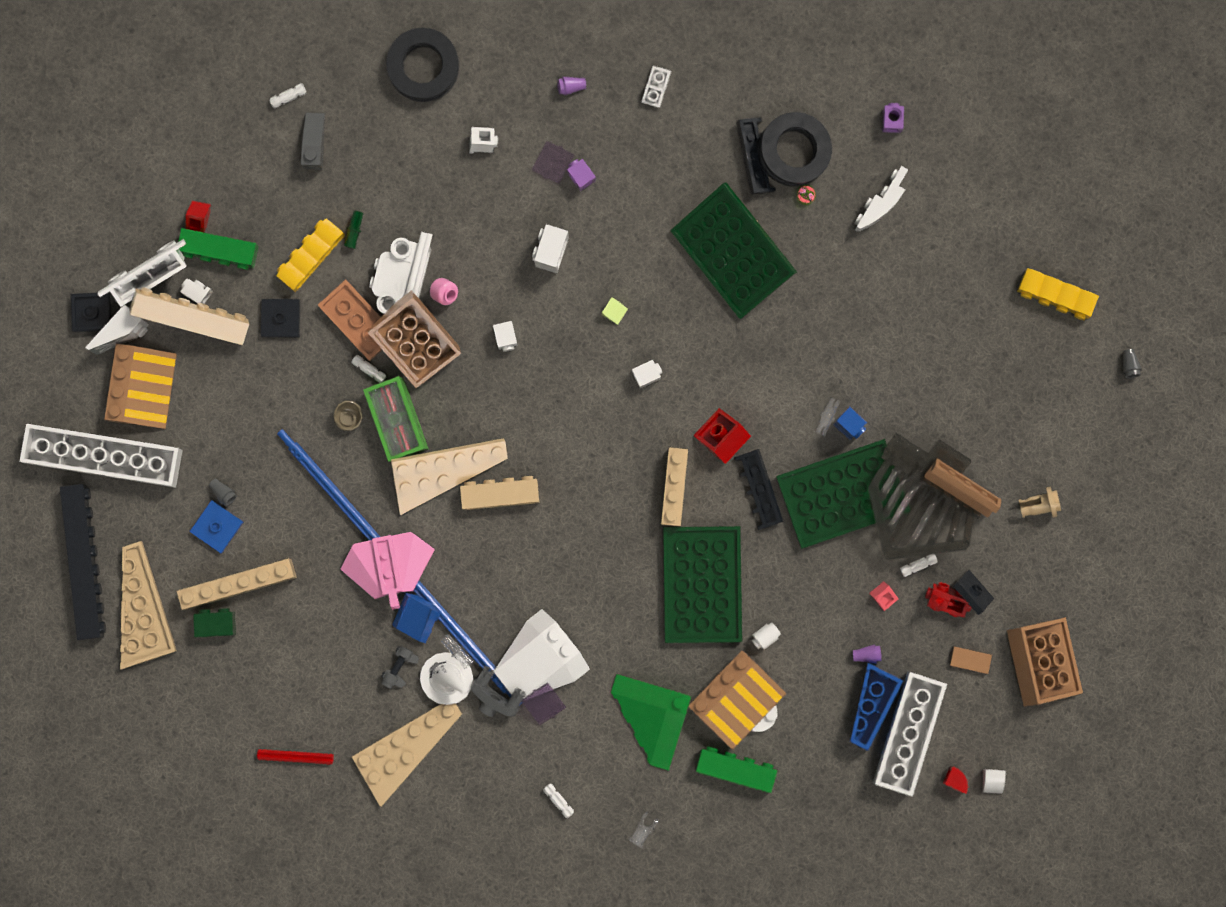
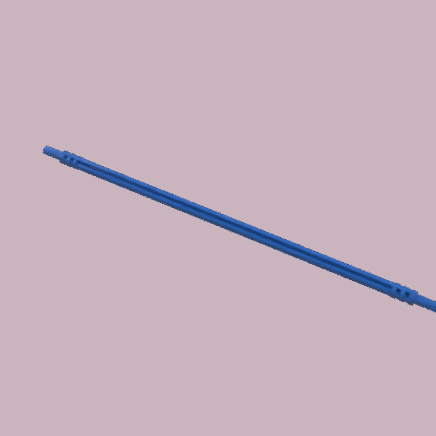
M283 429L280 430L277 435L289 447L288 450L369 541L379 538V534L297 442H294ZM418 581L414 589L415 594L436 605L440 612L438 620L482 669L484 666H488L490 670H495L494 664L425 586ZM494 673L491 680L503 693H506L511 698L510 692Z

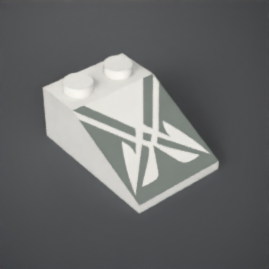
M123 305L85 348L98 355L115 348L116 344L123 345L137 339L138 336L142 337L147 332L149 324L142 318L130 315V308Z

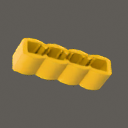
M328 219L320 220L314 227V233L312 235L308 234L302 240L303 245L301 248L293 250L289 256L291 259L286 264H281L277 269L278 274L276 276L294 292L304 284L345 236Z
M1029 268L1025 270L1017 290L1023 298H1035L1039 300L1038 303L1041 305H1053L1057 307V311L1062 313L1071 312L1075 318L1080 320L1089 319L1092 316L1099 297L1092 292Z

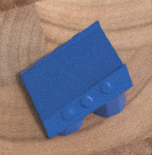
M405 593L392 625L410 637L426 643L435 621L440 616V612L436 605L420 596Z

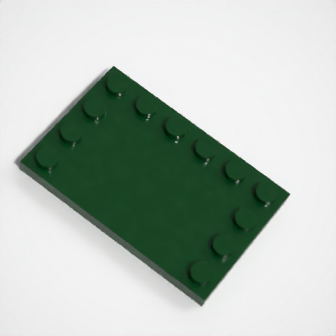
M727 182L720 185L670 230L739 319L744 318L797 273Z
M885 439L776 476L801 549L910 512Z
M741 526L663 527L665 643L742 642Z

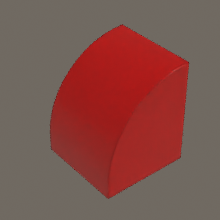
M192 201L186 213V229L204 233L209 220L211 204Z
M950 766L943 784L967 794L968 782L966 776L959 769Z

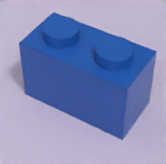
M849 407L833 425L851 440L853 437L857 439L866 430L864 425L867 422Z

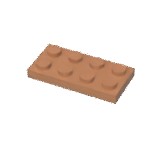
M347 280L343 281L318 306L358 350L371 361L382 349L367 331L381 317Z

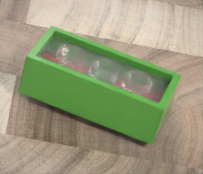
M398 376L363 389L388 462H391V459L412 456L429 450L403 377Z

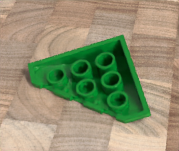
M616 674L611 693L614 699L617 698L627 723L630 722L640 747L644 748L649 764L669 771L691 696Z

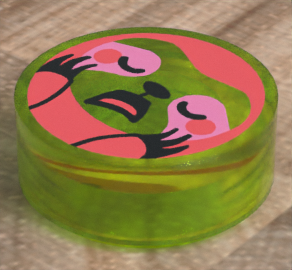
M804 185L798 189L797 200L801 204L809 205L815 200L816 191L812 186Z

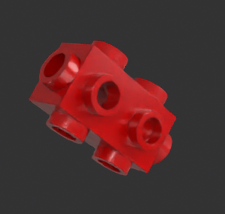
M939 582L938 584L933 583L932 588L928 587L925 598L928 599L927 606L932 610L944 611L953 617L960 616L963 618L966 612L971 611V606L957 590L950 589L948 584Z

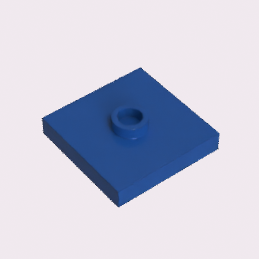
M211 500L190 532L222 554L244 522Z

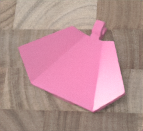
M412 532L374 538L370 541L353 544L341 570L374 599L389 595L392 610L400 608L397 593L414 591L435 549Z

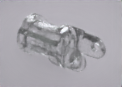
M648 811L644 813L638 822L633 836L628 838L629 841L642 849L645 840L649 834L653 833L659 822V818H657L652 826L647 827L644 821L648 816Z

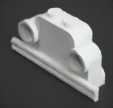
M421 232L419 243L408 241L405 238H397L391 244V252H384L380 258H376L374 265L376 274L375 277H371L369 287L372 288L374 295L378 298L377 308L381 313L385 314L399 299L411 290L419 298L431 252L432 234Z
M182 239L178 243L171 241L157 251L158 254L128 273L123 271L108 281V286L98 291V295L101 297L110 291L120 307L133 299L136 288L140 290L141 288L151 289L182 270L187 265L179 248L186 244L185 240Z

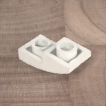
M656 66L652 67L642 99L643 103L660 108L671 71Z

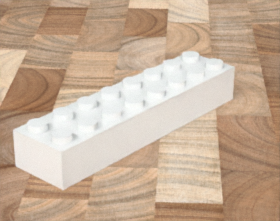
M26 424L20 462L176 488L183 450L157 444Z

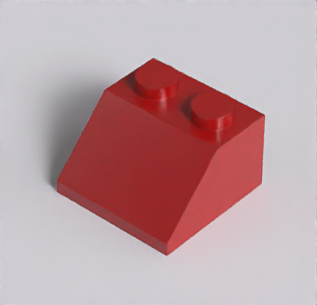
M720 408L693 435L724 464L751 437L738 421Z

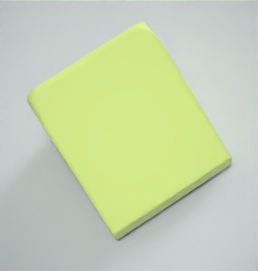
M611 298L602 315L618 325L628 308L616 299Z

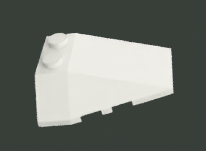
M541 609L526 621L494 672L511 695L515 688H520V693L524 691L526 696L523 700L575 682L590 668L579 650L556 621Z

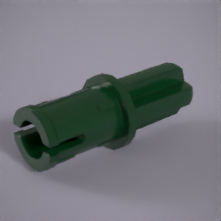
M356 210L353 212L350 226L346 228L348 231L344 247L356 249L359 233H361L360 226L363 212Z

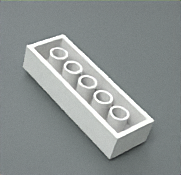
M907 672L873 784L913 796L947 684Z

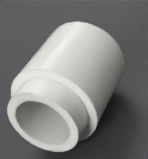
M771 622L769 625L765 624L752 634L754 638L752 642L757 649L762 648L765 650L778 640V636L781 633Z

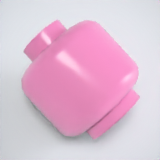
M438 278L430 287V296L442 305H450L458 296V288L455 283L445 278Z

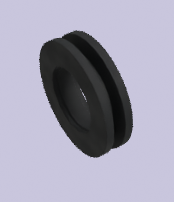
M415 28L404 32L392 43L387 54L386 67L391 83L401 95L413 101L429 102L443 97L452 89L459 74V59L454 45L444 34L430 28ZM419 47H428L435 50L442 59L440 74L434 80L427 83H418L411 80L404 71V62L407 55Z
M789 112L775 118L764 129L758 143V157L762 168L769 177L785 186L798 187L813 182L826 170L832 156L831 138L824 125L813 116L801 112ZM796 131L809 139L813 148V155L807 165L794 168L781 160L777 153V143L782 134Z

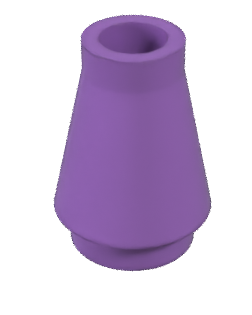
M562 77V79L557 80L559 94L568 95L586 89L585 78Z
M874 644L853 650L854 662L877 663V661H882L880 646H875Z

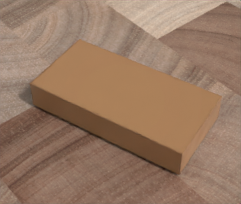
M953 647L950 666L988 674L992 655Z

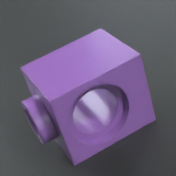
M889 103L883 109L882 132L901 133L904 122V106H899L898 103ZM895 114L898 120L891 121L888 115Z
M583 159L580 161L575 160L568 165L567 173L580 191L596 181L595 175Z

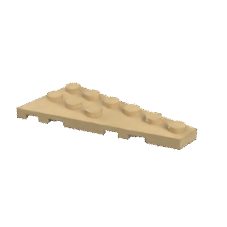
M504 438L391 459L400 515L508 459Z
M142 541L122 547L123 583L120 670L177 651Z
M440 704L352 756L380 807L383 806L462 715L457 704Z

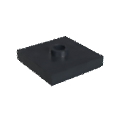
M98 292L71 294L73 333L101 331L111 320L110 292L101 297L98 295Z
M261 299V337L300 338V299Z
M970 570L966 571L953 585L978 615L984 612L995 599Z

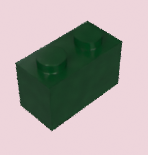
M230 608L218 609V613H211L210 609L199 610V614H193L194 637L236 635L235 612H230Z

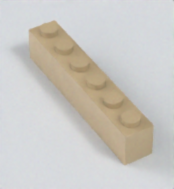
M147 288L135 289L129 309L130 315L240 345H243L249 327L248 319L242 314H228L224 309H210L209 306L202 303L195 305L184 298H179V300L173 299L166 293L155 294Z
M288 558L177 591L181 609L188 610L297 577L292 559Z

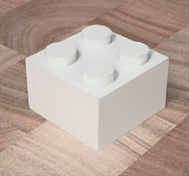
M546 224L545 229L541 228L538 236L540 244L539 247L535 246L532 257L535 267L557 273L569 239L568 231Z

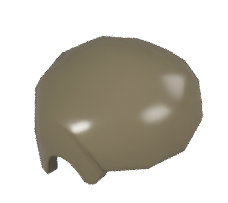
M344 401L338 404L333 414L336 426L343 431H352L358 428L363 418L361 407L353 401Z

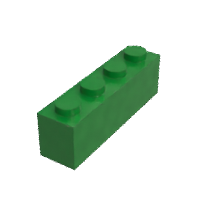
M181 228L179 241L184 239L186 244L180 247L179 250L184 258L192 259L195 256L200 257V261L211 263V260L219 261L218 264L223 266L235 264L237 268L248 270L249 267L254 268L259 247L256 243Z
M708 746L706 750L701 749L696 772L765 792H772L777 770L773 769L774 765L765 762L762 765L754 764L755 760L747 757L740 760L736 758V754L726 751L725 755L717 753L718 749Z

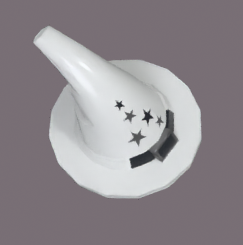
M444 652L435 654L426 661L421 670L420 681L422 689L428 698L438 704L451 705L459 703L467 697L471 691L473 675L470 666L463 658L456 654Z

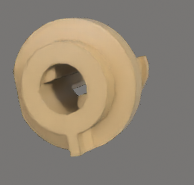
M1047 487V494L1029 497L1025 500L1019 499L1022 517L1025 518L1028 515L1035 516L1052 512L1053 518L1058 517L1057 512L1061 511L1057 490L1052 491L1051 487Z

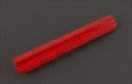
M265 749L257 751L258 760L330 765L334 762L333 754Z

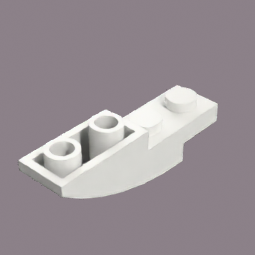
M901 166L899 171L895 169L890 177L892 180L889 187L886 185L880 194L883 198L875 195L873 199L869 198L864 206L867 209L865 214H860L854 223L857 225L856 231L859 232L875 224L894 207L905 191L899 185L908 169Z

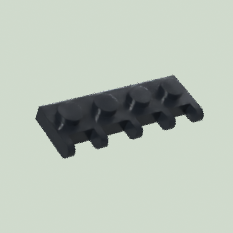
M762 118L739 119L736 121L751 195L776 192V187H770L768 174L762 168L758 157V143L761 134H759L757 123L762 122Z
M760 449L734 457L735 461H742L745 472L740 473V477L747 476L751 488L750 491L745 492L746 496L753 494L757 506L756 509L751 510L752 514L759 512L762 525L757 526V529L761 530L784 522Z

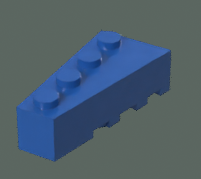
M869 663L850 741L869 751L903 683V680Z

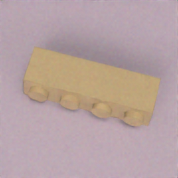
M670 447L668 449L662 526H681L688 449Z
M524 476L519 481H514V478H504L503 482L495 483V480H484V484L477 485L475 481L464 482V486H460L463 510L540 503L538 480L533 479V476Z

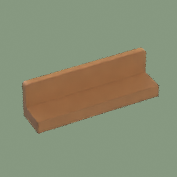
M939 459L934 461L924 475L926 479L986 517H989L992 512L997 513L1000 509V498Z

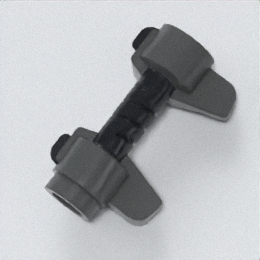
M404 646L397 647L396 655L398 659L392 669L386 670L381 675L383 678L381 684L390 689L394 685L401 688L406 684L398 675L404 662L417 664L419 660L418 656Z

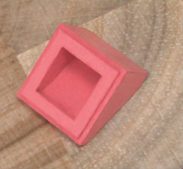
M884 581L869 593L883 611L898 600L896 594Z

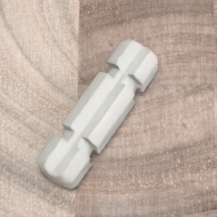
M299 84L294 89L290 88L280 93L278 97L270 98V102L273 108L281 106V103L285 104L296 99L298 95L306 94V90L303 84Z
M356 355L353 358L352 363L356 367H360L370 377H374L377 382L382 383L385 380L386 375L378 371L376 367L366 360L364 361L362 357Z
M930 554L926 558L923 557L909 563L910 565L901 567L900 570L902 575L906 577L912 574L911 572L920 571L928 567V565L936 564L938 561L935 554Z
M552 784L547 785L543 789L546 795L550 796V800L562 811L565 818L570 817L574 813V810L567 806L568 803L559 792L555 791L556 789Z

